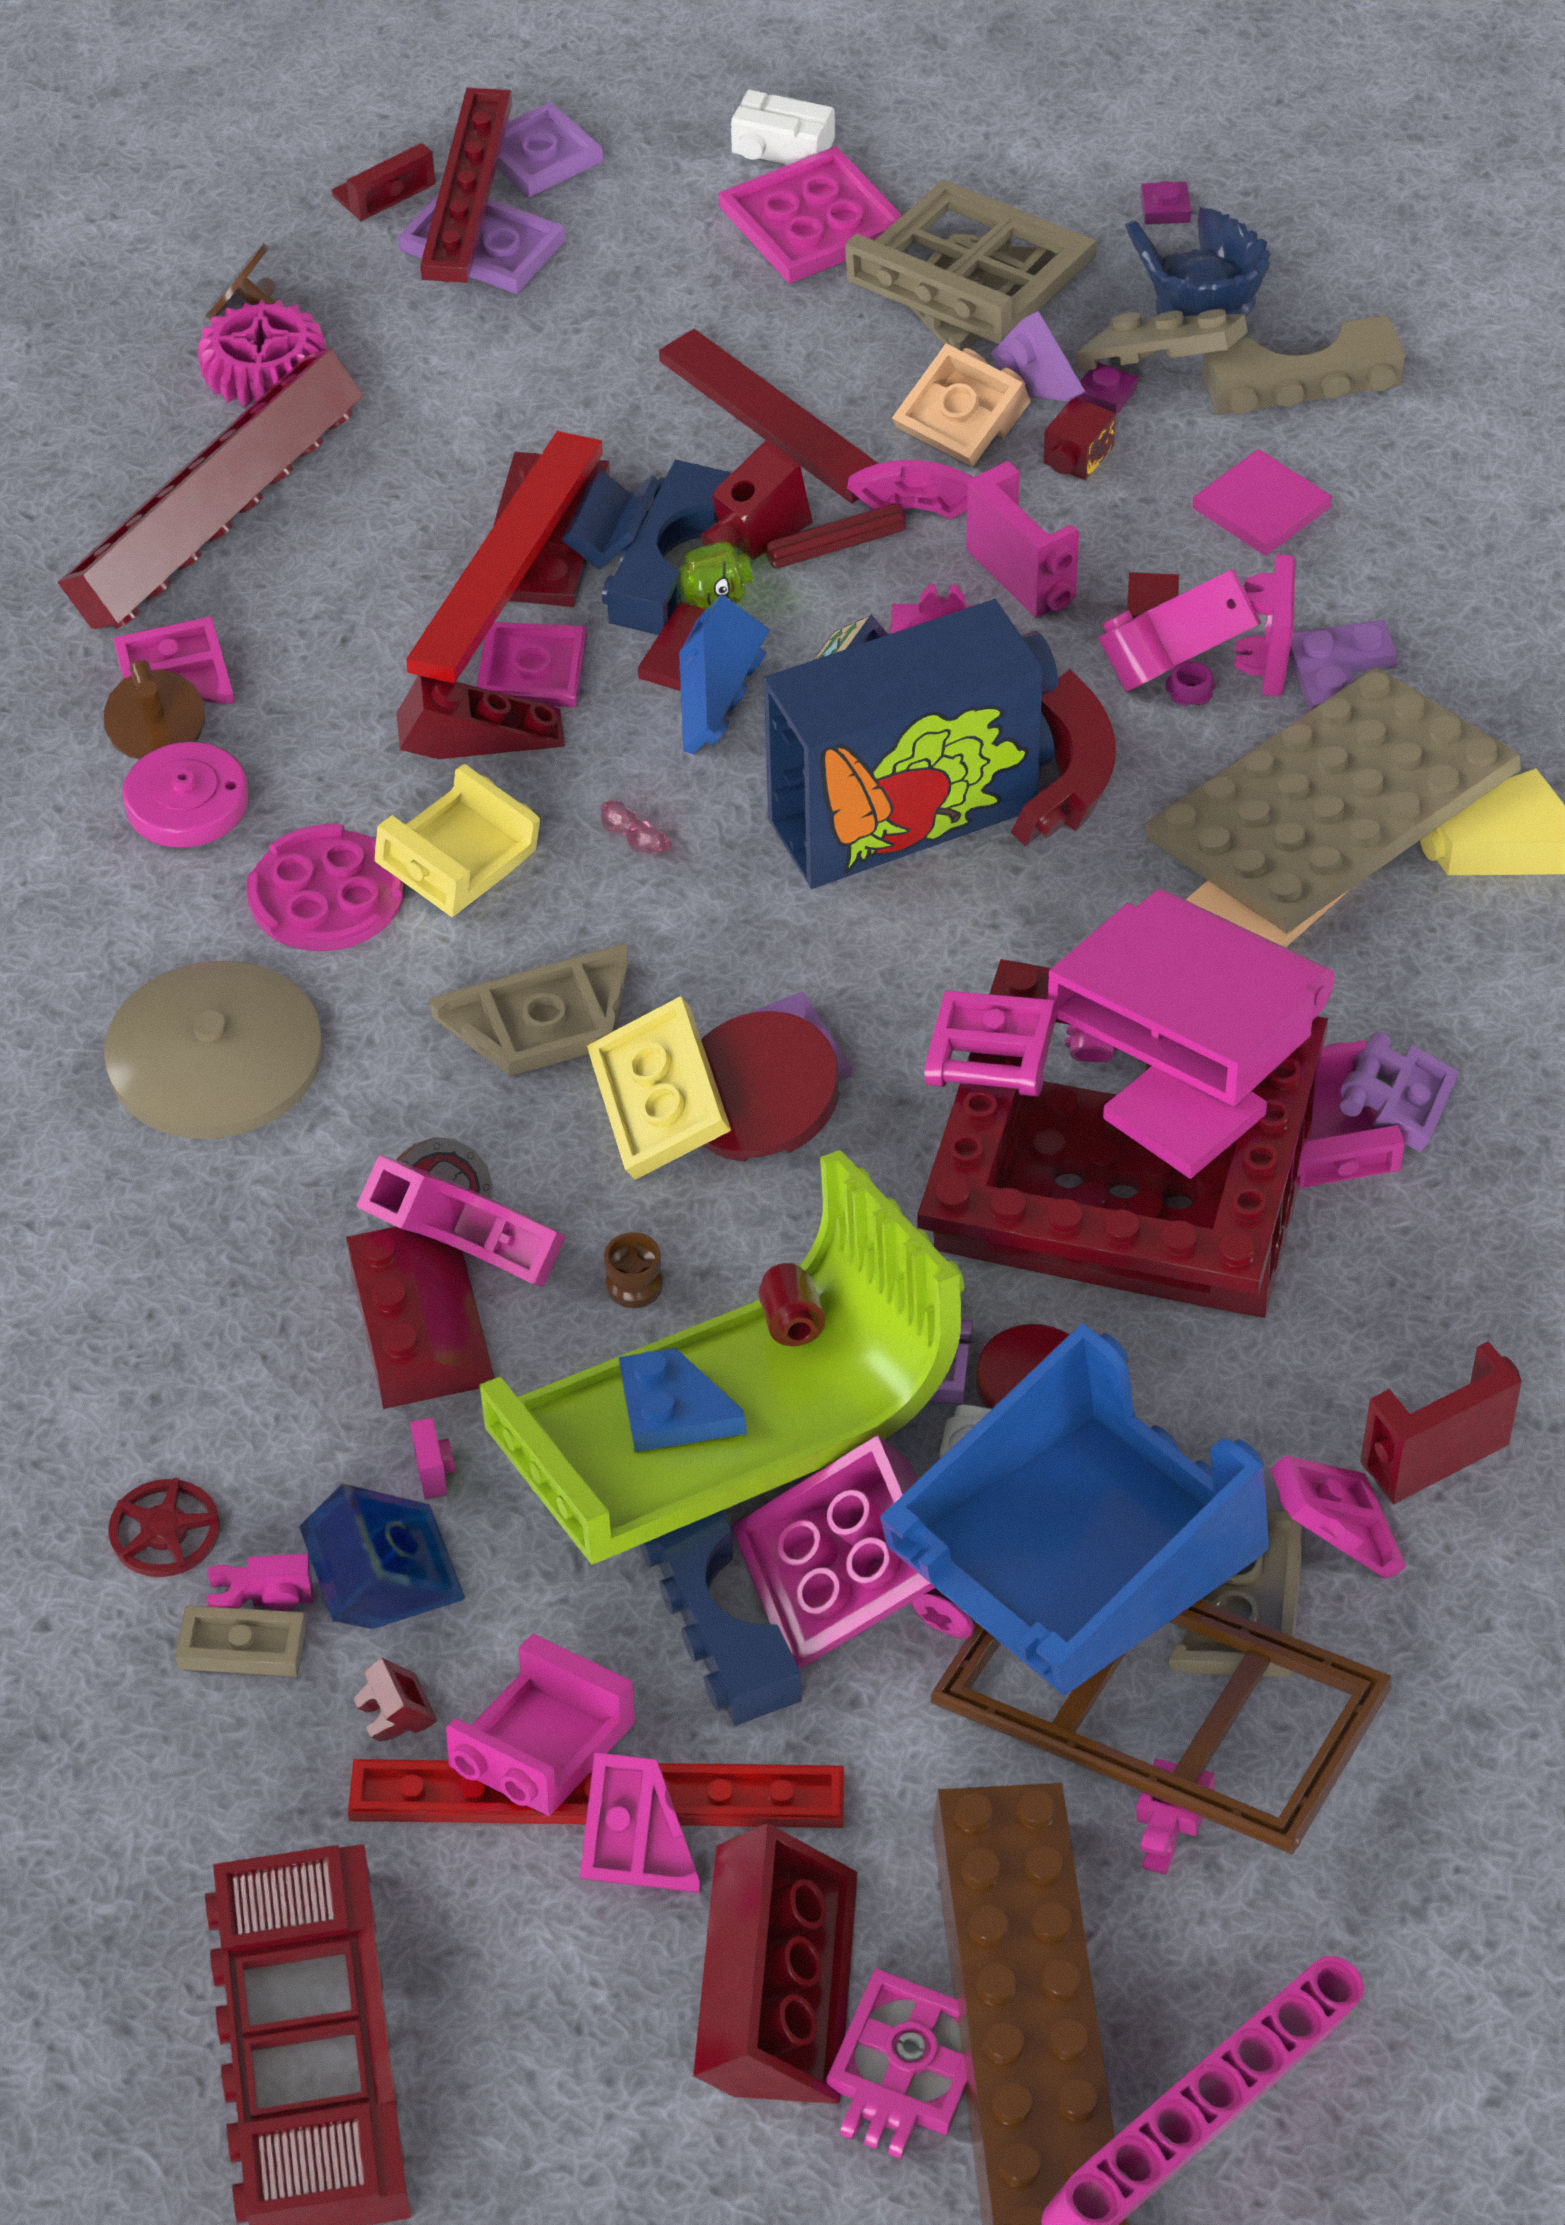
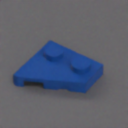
M677 1348L619 1357L635 1452L747 1434L744 1411Z

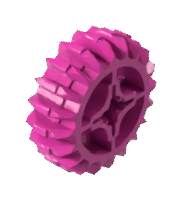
M261 299L258 305L249 306L243 302L242 307L238 310L226 308L224 317H212L211 326L202 329L198 358L201 375L205 379V384H209L212 388L213 394L222 393L226 403L238 397L241 405L245 408L251 403V400H258L304 357L326 350V345L320 325L313 321L311 313H301L298 305L285 308L281 300H278L273 305L265 304L263 299Z

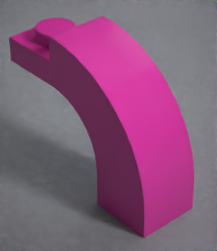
M378 1155L356 1205L357 1208L396 1227L453 1246L541 1287H544L566 1238L565 1234L531 1219L530 1216L496 1200L417 1167L382 1155Z

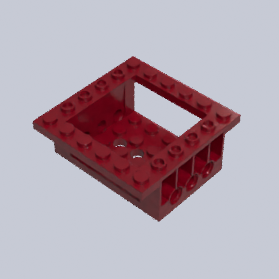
M1000 959L989 994L1048 1000L1049 970L1051 968ZM1315 1017L1312 1020L1311 1036L1252 1090L1253 1093L1267 1102L1266 1115L1191 1179L1103 1119L1104 1105L1113 1099L1116 1094L1043 1081L1040 1095L1029 1096L1020 1095L1019 1089L960 1083L917 1213V1227L933 1232L934 1248L940 1252L1113 1289L1266 1318L1300 1187V1176L1297 1177L1303 1145L1304 1143L1306 1144V1141L1311 1140L1316 1073L1327 1035L1328 1018ZM1056 1018V1021H1055L1056 1023H1062V1024L1070 1025V1024H1068V1023H1066V1022H1064V1021H1062V1020ZM970 1052L967 1061L1021 1067L1023 1057ZM1064 1174H1074L1082 1178L1084 1182L1077 1187L1066 1188L1057 1184L1055 1179ZM1127 1185L1136 1189L1138 1193L1130 1198H1119L1112 1195L1109 1191L1116 1186ZM1173 1196H1183L1193 1203L1186 1208L1176 1209L1168 1206L1164 1201Z

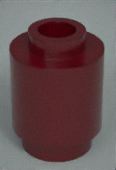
M781 1263L770 1268L762 1278L758 1296L771 1337L781 1345L792 1347L801 1346L813 1341L821 1334L825 1326V1314L813 1278L808 1272L793 1263Z

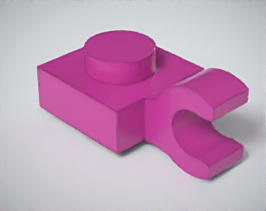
M308 1553L248 1557V1567L215 1565L208 1568L211 1587L230 1588L222 1594L207 1595L208 1607L240 1609L245 1602L252 1600L254 1607L265 1606L273 1611H288L294 1609L298 1604L313 1603V1578Z
M1155 1758L1153 1766L1172 1773L1177 1763ZM1204 1770L1197 1784L1214 1790V1772ZM1142 1792L1136 1806L1137 1822L1149 1824L1140 1845V1849L1146 1851L1142 1868L1166 1875L1174 1856L1178 1833L1197 1836L1203 1817Z

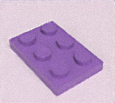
M438 195L398 236L400 251L422 259ZM489 199L469 277L518 294L566 241L565 226Z

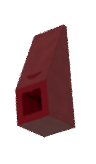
M418 676L396 713L400 750L438 760L564 747L565 745L560 708L460 682L453 684Z

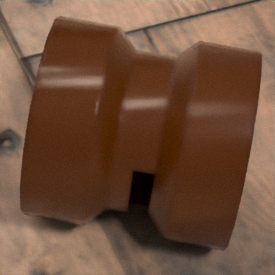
M635 1232L620 1234L612 1239L606 1246L604 1253V1265L607 1273L606 1288L610 1298L615 1303L626 1308H640L651 1304L661 1294L663 1286L660 1271L661 1252L658 1244L651 1237Z

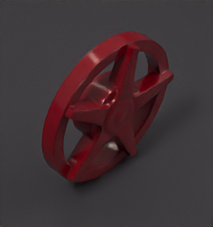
M176 1477L173 1479L155 1480L136 1487L116 1503L117 1505L109 1521V1539L112 1550L118 1560L130 1570L151 1577L174 1576L194 1568L211 1553L217 1543L220 1532L219 1515L212 1498L200 1487ZM167 1492L163 1503L150 1509L135 1505L136 1502L146 1496ZM179 1493L187 1494L198 1500L208 1513L185 1514L182 1509L177 1507ZM126 1514L140 1523L141 1532L123 1548L119 1541V1527L122 1518ZM210 1525L202 1545L191 1555L184 1558L180 1544L186 1538L188 1530ZM147 1547H151L157 1550H169L176 1562L150 1564L137 1560L133 1556Z

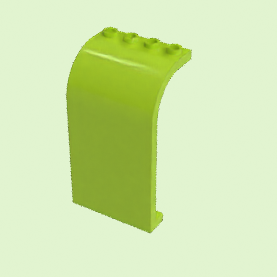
M841 1150L820 1157L823 1197L822 1219L816 1239L810 1251L799 1265L813 1278L825 1314L824 1329L813 1341L793 1347L777 1343L769 1333L762 1306L758 1299L745 1306L519 1397L514 1394L501 1376L480 1384L485 1429L591 1565L826 1467L877 1435L885 1440L914 1418L942 1384L952 1365L960 1339V1294L964 1292V1280L961 1271L952 1260H946L932 1246L924 1230L921 1228L916 1229L907 1220L893 1198H886L872 1183L867 1171L862 1167H857ZM677 1348L744 1411L747 1434L635 1452L619 1357Z

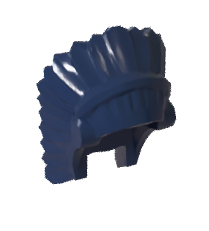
M1200 207L1197 221L1200 250L1195 249L1187 253L1175 252L1165 257L1159 255L1137 221L1131 220L1124 224L1154 285L1157 295V315L1169 311H1181L1183 316H1198L1205 311L1222 309L1226 311V315L1245 314L1246 317L1256 306L1255 294L1269 269L1270 263L1268 260L1271 253L1266 250L1268 242L1263 239H1257L1255 231H1247L1245 223H1239L1238 219H1229V214H1222L1220 211Z

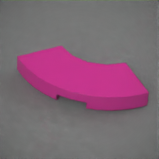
M898 460L879 463L849 476L847 489L873 510L890 504H899L901 509L918 508L935 512L946 519H952L967 510L968 480L974 477L944 464L921 460Z

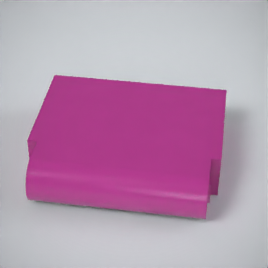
M1158 889L1137 907L1126 903L1049 970L1048 1000H1055L1056 1018L1235 1107L1311 1036L1312 1020L1325 1007L1334 986L1335 975L1333 970L1166 890Z

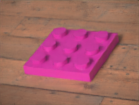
M837 146L719 192L720 209L789 284L845 262V243L856 233L875 241L902 216Z

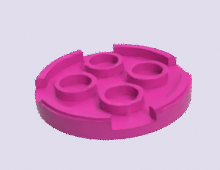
M341 824L309 826L280 837L269 845L270 851L257 863L247 879L248 904L258 926L278 942L308 951L344 949L372 938L387 927L395 918L401 908L405 895V883L374 861L376 838L345 830L344 825Z

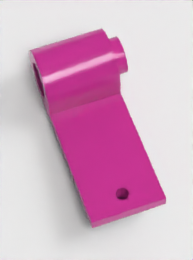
M1232 568L1135 618L1127 610L1102 623L1106 633L1099 636L1098 640L1124 691L1127 692L1262 622L1236 571Z

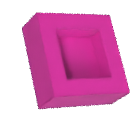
M433 1418L410 1422L413 1449L424 1499L448 1495L445 1474L455 1473L449 1438L437 1439Z

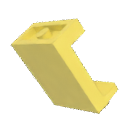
M462 764L455 770L452 790L410 822L404 824L391 815L378 825L374 861L453 918L507 876L536 850L540 818L527 805L519 803L495 786L489 778L480 775L466 764Z

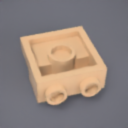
M946 343L896 411L892 420L896 428L973 467L996 435L1003 439L1006 437L1031 401L1025 388V381L1016 372L1008 368H1002L1000 371L988 365L985 359L975 351L968 348L961 351Z

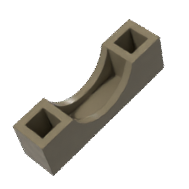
M1388 315L1342 322L1339 336L1329 347L1308 355L1279 354L1265 349L1250 337L1239 339L1228 350L1203 353L1202 380L1217 415L1229 413L1245 414L1253 409L1277 405L1288 407L1302 401L1326 397L1336 399L1345 394L1368 390L1384 391L1392 386L1401 385L1405 351Z

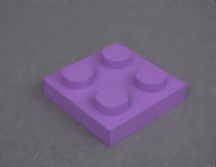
M549 102L507 123L496 169L530 198L603 162V149L601 145L554 104Z

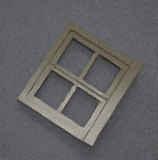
M943 179L875 241L856 233L845 243L847 281L1000 344L1023 318L1037 312L1096 256L1097 240ZM948 210L992 227L970 249L925 232ZM1012 236L1057 253L1035 276L989 258ZM916 242L953 257L957 261L945 270L903 253V251L910 244ZM977 268H980L1023 287L1011 297L969 280L967 277Z

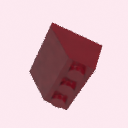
M396 1226L346 1237L352 1277L383 1409L480 1389V1384L495 1379L462 1250Z

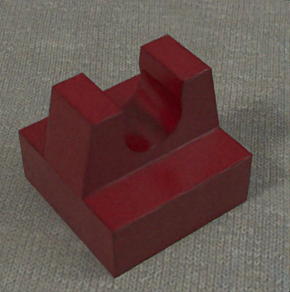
M380 1658L363 1671L368 1683L353 1700L358 1709L367 1713L379 1708L381 1709L379 1717L366 1727L371 1738L381 1742L393 1739L409 1730L418 1733L428 1729L438 1721L416 1673L384 1658Z

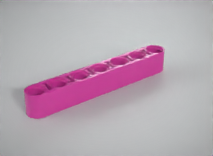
M1324 1956L1315 1961L1080 2167L1047 2205L1042 2214L1041 2224L1119 2225L1334 2032L1359 2003L1364 1994L1362 1976L1355 1966L1346 1959L1337 1956ZM1119 2170L1123 2171L1129 2177V2179L1126 2178L1123 2174H1121ZM1076 2207H1079L1081 2210H1083L1088 2217L1082 2215Z

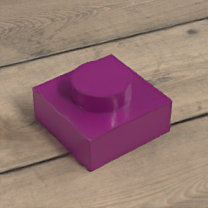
M1162 181L1159 183H1141L1140 195L1145 225L1191 222V206L1187 182Z
M1098 362L1096 369L1088 370L1081 379L1080 383L1085 392L1077 396V398L1112 411L1117 415L1137 389L1138 376Z

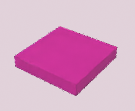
M1257 449L1193 497L1192 508L1266 556L1331 507L1332 496L1260 449Z
M494 622L484 639L476 687L544 703L549 706L577 708L587 642V626Z
M1151 1066L1104 1105L1103 1119L1191 1179L1266 1115L1267 1102L1251 1091L1233 1107Z

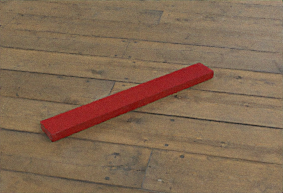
M556 431L406 658L407 673L453 684L456 683L603 454L602 440Z
M353 1759L348 1817L349 1821L586 1824L592 1771L549 1817L527 1805L521 1806L514 1803L505 1794L477 1780L464 1778L455 1769L449 1767V1760ZM658 1763L680 1826L760 1827L769 1823L775 1827L843 1828L844 1765Z

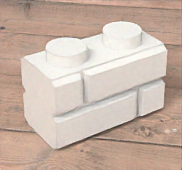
M748 89L741 101V106L738 107L732 117V153L740 154L751 160L759 158L782 163L787 166L827 150L835 139V109L782 96H771L767 93Z

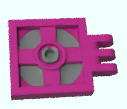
M875 1968L827 2077V2084L839 2094L853 2099L840 2130L841 2136L853 2140L859 2131L862 2119H867L872 2122L866 2134L864 2145L877 2150L886 2129L890 2128L896 2132L890 2141L888 2154L902 2159L916 2124L943 2135H948L965 2094L967 2084L964 2054H962L958 2025L959 2010L957 1999Z

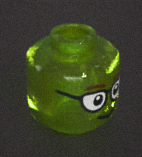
M720 541L690 549L685 554V564L678 565L687 603H695L697 607L707 609L721 594L734 604L743 602L746 596L745 584L754 582L747 553L737 555L734 546L728 541Z

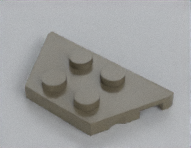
M952 233L947 241L970 249L982 237ZM1010 238L989 258L1035 276L1054 257V252L1040 246L1038 248L1011 246ZM935 251L926 262L947 270L957 259ZM977 268L967 277L969 280L1011 297L1023 287L980 268ZM911 308L943 345L947 343L963 351L965 348H969L979 337V335Z
M626 943L428 998L430 1013L434 1020L510 1077L588 1055L587 1045L617 1029L629 964L628 948Z

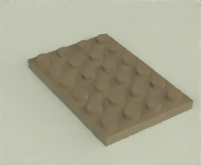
M1375 667L1146 822L1147 838L1158 847L1287 934L1520 771V754L1385 671Z

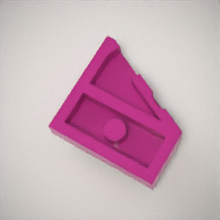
M212 616L113 638L123 680L132 676L130 672L131 664L142 660L148 661L151 670L162 669L183 676L194 684L203 701L223 704L234 703L232 687Z
M1287 1455L1270 1468L1279 1489L1280 1502L1292 1519L1383 1578L1396 1576L1406 1567L1365 1473Z

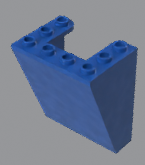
M1084 1323L1076 1328L880 1516L887 1547L1063 1696L1253 1563L1269 1549L1263 1461L1256 1450L1241 1439L1232 1442L1231 1440L1221 1438L1210 1449L1212 1468L1201 1460H1197L1195 1463L1179 1451L1175 1440L1163 1428L1157 1425H1153L1150 1428L1135 1416L1131 1394L1132 1385L1125 1363L1128 1360V1355L1125 1349L1109 1334L1103 1333L1099 1336Z

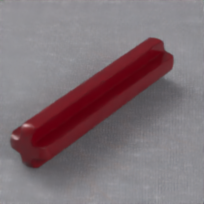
M890 504L770 540L766 544V555L774 569L783 568L902 532L906 528L905 515L899 504Z

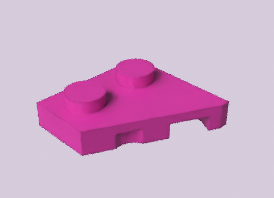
M594 1753L580 1879L700 1893L701 1882L656 1759Z

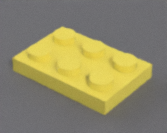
M681 996L587 1045L624 1168L634 1180L731 1131L691 1007Z

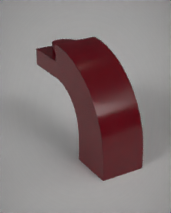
M1071 669L1058 678V686L1055 691L1042 695L1041 712L1052 734L1055 749L1054 759L1058 767L1059 779L1023 806L1011 833L1024 846L1041 834L1045 838L1052 836L1063 824L1074 831L1078 830L1091 816L1114 769L1116 745L1109 717L1096 695Z

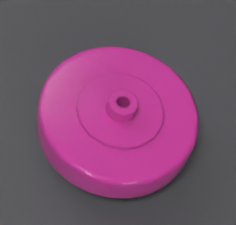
M200 742L174 743L148 753L129 770L122 788L126 816L133 829L145 839L169 847L199 846L221 838L241 821L249 803L246 774L240 762L226 750Z

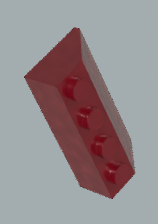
M769 1823L716 1846L693 2077L733 2097L837 2104L840 2103L841 2094L827 2084V2077L845 2038L858 1872Z

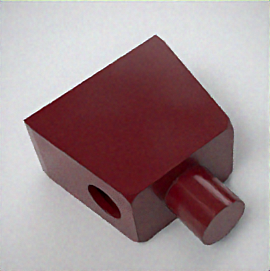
M767 439L714 490L712 500L718 521L701 534V540L706 549L716 558H720L736 546L752 560H755L766 553V544L770 540L797 533L812 524L813 521L801 465Z

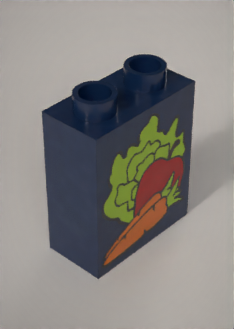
M993 599L764 677L768 820L811 889L1018 817L1023 806L1038 795L1039 767L1051 764L1055 756L1052 734L1041 712L1042 695L1055 691L1058 686V673L1053 654L1048 643L1039 632L1033 631L1020 635L998 601Z

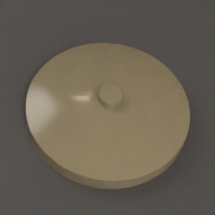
M209 961L171 970L149 981L134 992L120 1007L109 1026L105 1039L104 1058L109 1082L115 1096L135 1118L154 1129L171 1135L208 1139L229 1137L257 1129L272 1122L291 1109L304 1096L317 1075L322 1059L323 1044L320 1023L312 1003L303 991L289 979L270 969L250 963Z

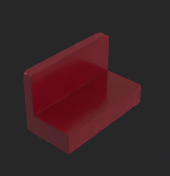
M420 143L347 179V182L332 189V196L357 219L363 221L435 185L433 152L426 145Z

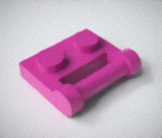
M945 990L926 1059V1085L945 1087L947 1082L1015 1088L1019 1089L1020 1095L1039 1096L1043 1084V1069L1057 1017L1055 1000ZM952 1051L1023 1057L1020 1067L950 1060Z

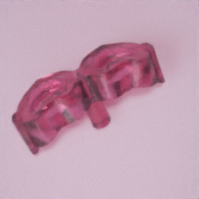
M609 800L602 804L601 820L605 830L613 833H626L627 841L633 851L658 853L671 848L672 843L667 840L665 831L655 829L649 821L638 820L635 812L626 809L622 801Z

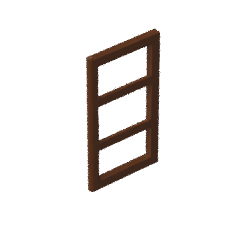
M1199 1600L1169 1622L1243 1651L1246 1654L1172 1773L1076 1733L1126 1653L1072 1690L1056 1717L1050 1723L971 1690V1687L1000 1645V1642L977 1623L973 1634L967 1638L931 1694V1703L1292 1855L1300 1846L1306 1832L1392 1689L1391 1675ZM1270 1662L1352 1695L1279 1818L1197 1784V1781Z

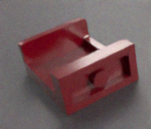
M1487 1341L1476 1348L1470 1384L1411 1414L1390 1389L1370 1398L1360 1463L1393 1504L1509 1445L1522 1383L1517 1367L1508 1357H1501L1491 1343Z

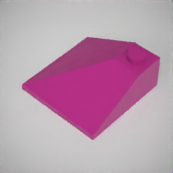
M878 1435L731 1525L769 1623L778 1624L799 1669L935 1588L887 1547L880 1516L914 1485L918 1479L910 1461Z

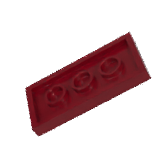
M514 451L494 525L541 454ZM599 460L508 601L575 607L587 560L561 539L590 479L600 470L609 475V460Z

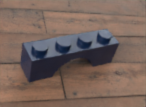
M675 459L666 478H659L660 483L654 494V501L650 509L647 510L632 543L622 550L616 574L614 576L609 575L605 581L602 591V603L608 605V620L610 624L656 635L660 634L680 601L682 602L680 570L668 563L664 557L679 544L701 538V534L718 521L712 495L714 490L731 475V472Z
M722 1510L639 1545L648 1567L651 1568L659 1565L665 1579L660 1580L659 1584L670 1614L681 1612L687 1624L686 1627L682 1628V1636L690 1658L693 1662L703 1659L710 1673L704 1676V1682L715 1710L726 1708L733 1725L736 1726L802 1701L801 1672L778 1624H755L737 1619L718 1606L709 1592L715 1577L733 1560L732 1529Z

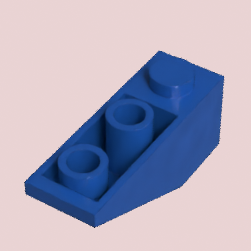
M722 594L698 617L679 652L683 751L694 754L706 742L713 746L721 738L730 723L724 717L727 710L732 711L748 689V686L743 683L745 676H751L766 655V651L761 649V646L770 629Z

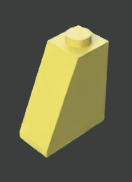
M1537 768L1510 777L1422 838L1420 840L1421 847L1425 856L1430 861L1437 860L1447 875L1565 874V805Z

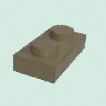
M185 1605L175 1655L178 1669L298 1677L307 1626L305 1614L303 1612Z

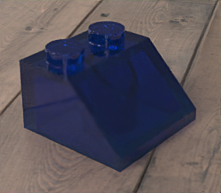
M342 1483L299 1526L308 1550L309 1560L314 1567L325 1598V1605L332 1620L335 1622L375 1629L465 1599L430 1504Z

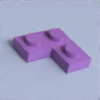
M1384 620L1293 633L1289 652L1309 711L1355 681L1353 672L1372 670L1375 667L1396 666L1398 656Z

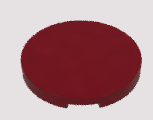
M753 1012L732 1018L720 1024L701 1039L731 1131L703 1145L711 1152L726 1159L746 1162L748 1158L767 1156L783 1150L790 1153L815 1137L829 1121L840 1096L838 1090L839 1066L837 1057L828 1039L809 1021L785 1012Z

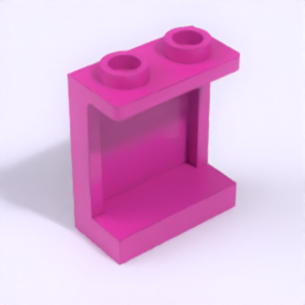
M1006 461L968 480L966 550L1037 618L1051 610H1063L1076 598L1079 531L1073 525H1069L1055 533L1048 534L1019 507L1020 471L1009 461Z
M1364 1040L1350 1043L1338 1042L1323 1047L1316 1073L1311 1140L1306 1141V1144L1304 1143L1297 1175V1177L1300 1176L1299 1189L1400 1171L1405 1141L1399 1125L1376 1128L1373 1126V1122L1378 1111L1370 1106L1363 1107L1358 1116H1348L1340 1109V1103L1343 1099L1341 1096L1342 1085L1346 1076L1356 1070L1354 1059L1361 1050L1365 1049L1366 1041Z
M532 1633L519 1647L520 1674L472 1725L454 1718L446 1727L449 1767L455 1769L464 1778L477 1780L505 1794L514 1803L521 1806L527 1805L550 1817L593 1770L594 1753L607 1754L635 1724L633 1681Z

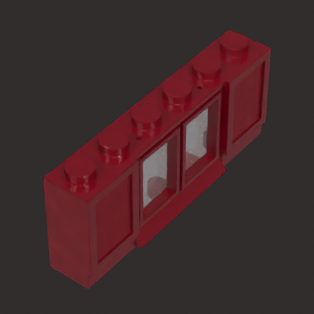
M359 1844L340 1848L339 1845L213 1864L215 1892L205 1893V1906L209 1930H219L221 1948L210 1949L215 1988L225 1986L227 2005L215 2006L220 2045L231 2044L232 2063L221 2064V2077L226 2104L236 2102L238 2122L226 2124L231 2163L241 2162L243 2182L232 2184L237 2224L373 2225L411 2218L404 2173V2152L396 2107L398 2105L389 2049L391 2047L382 1991L384 1989L382 1971L377 1950L376 1921L370 1892L371 1879L365 1845Z

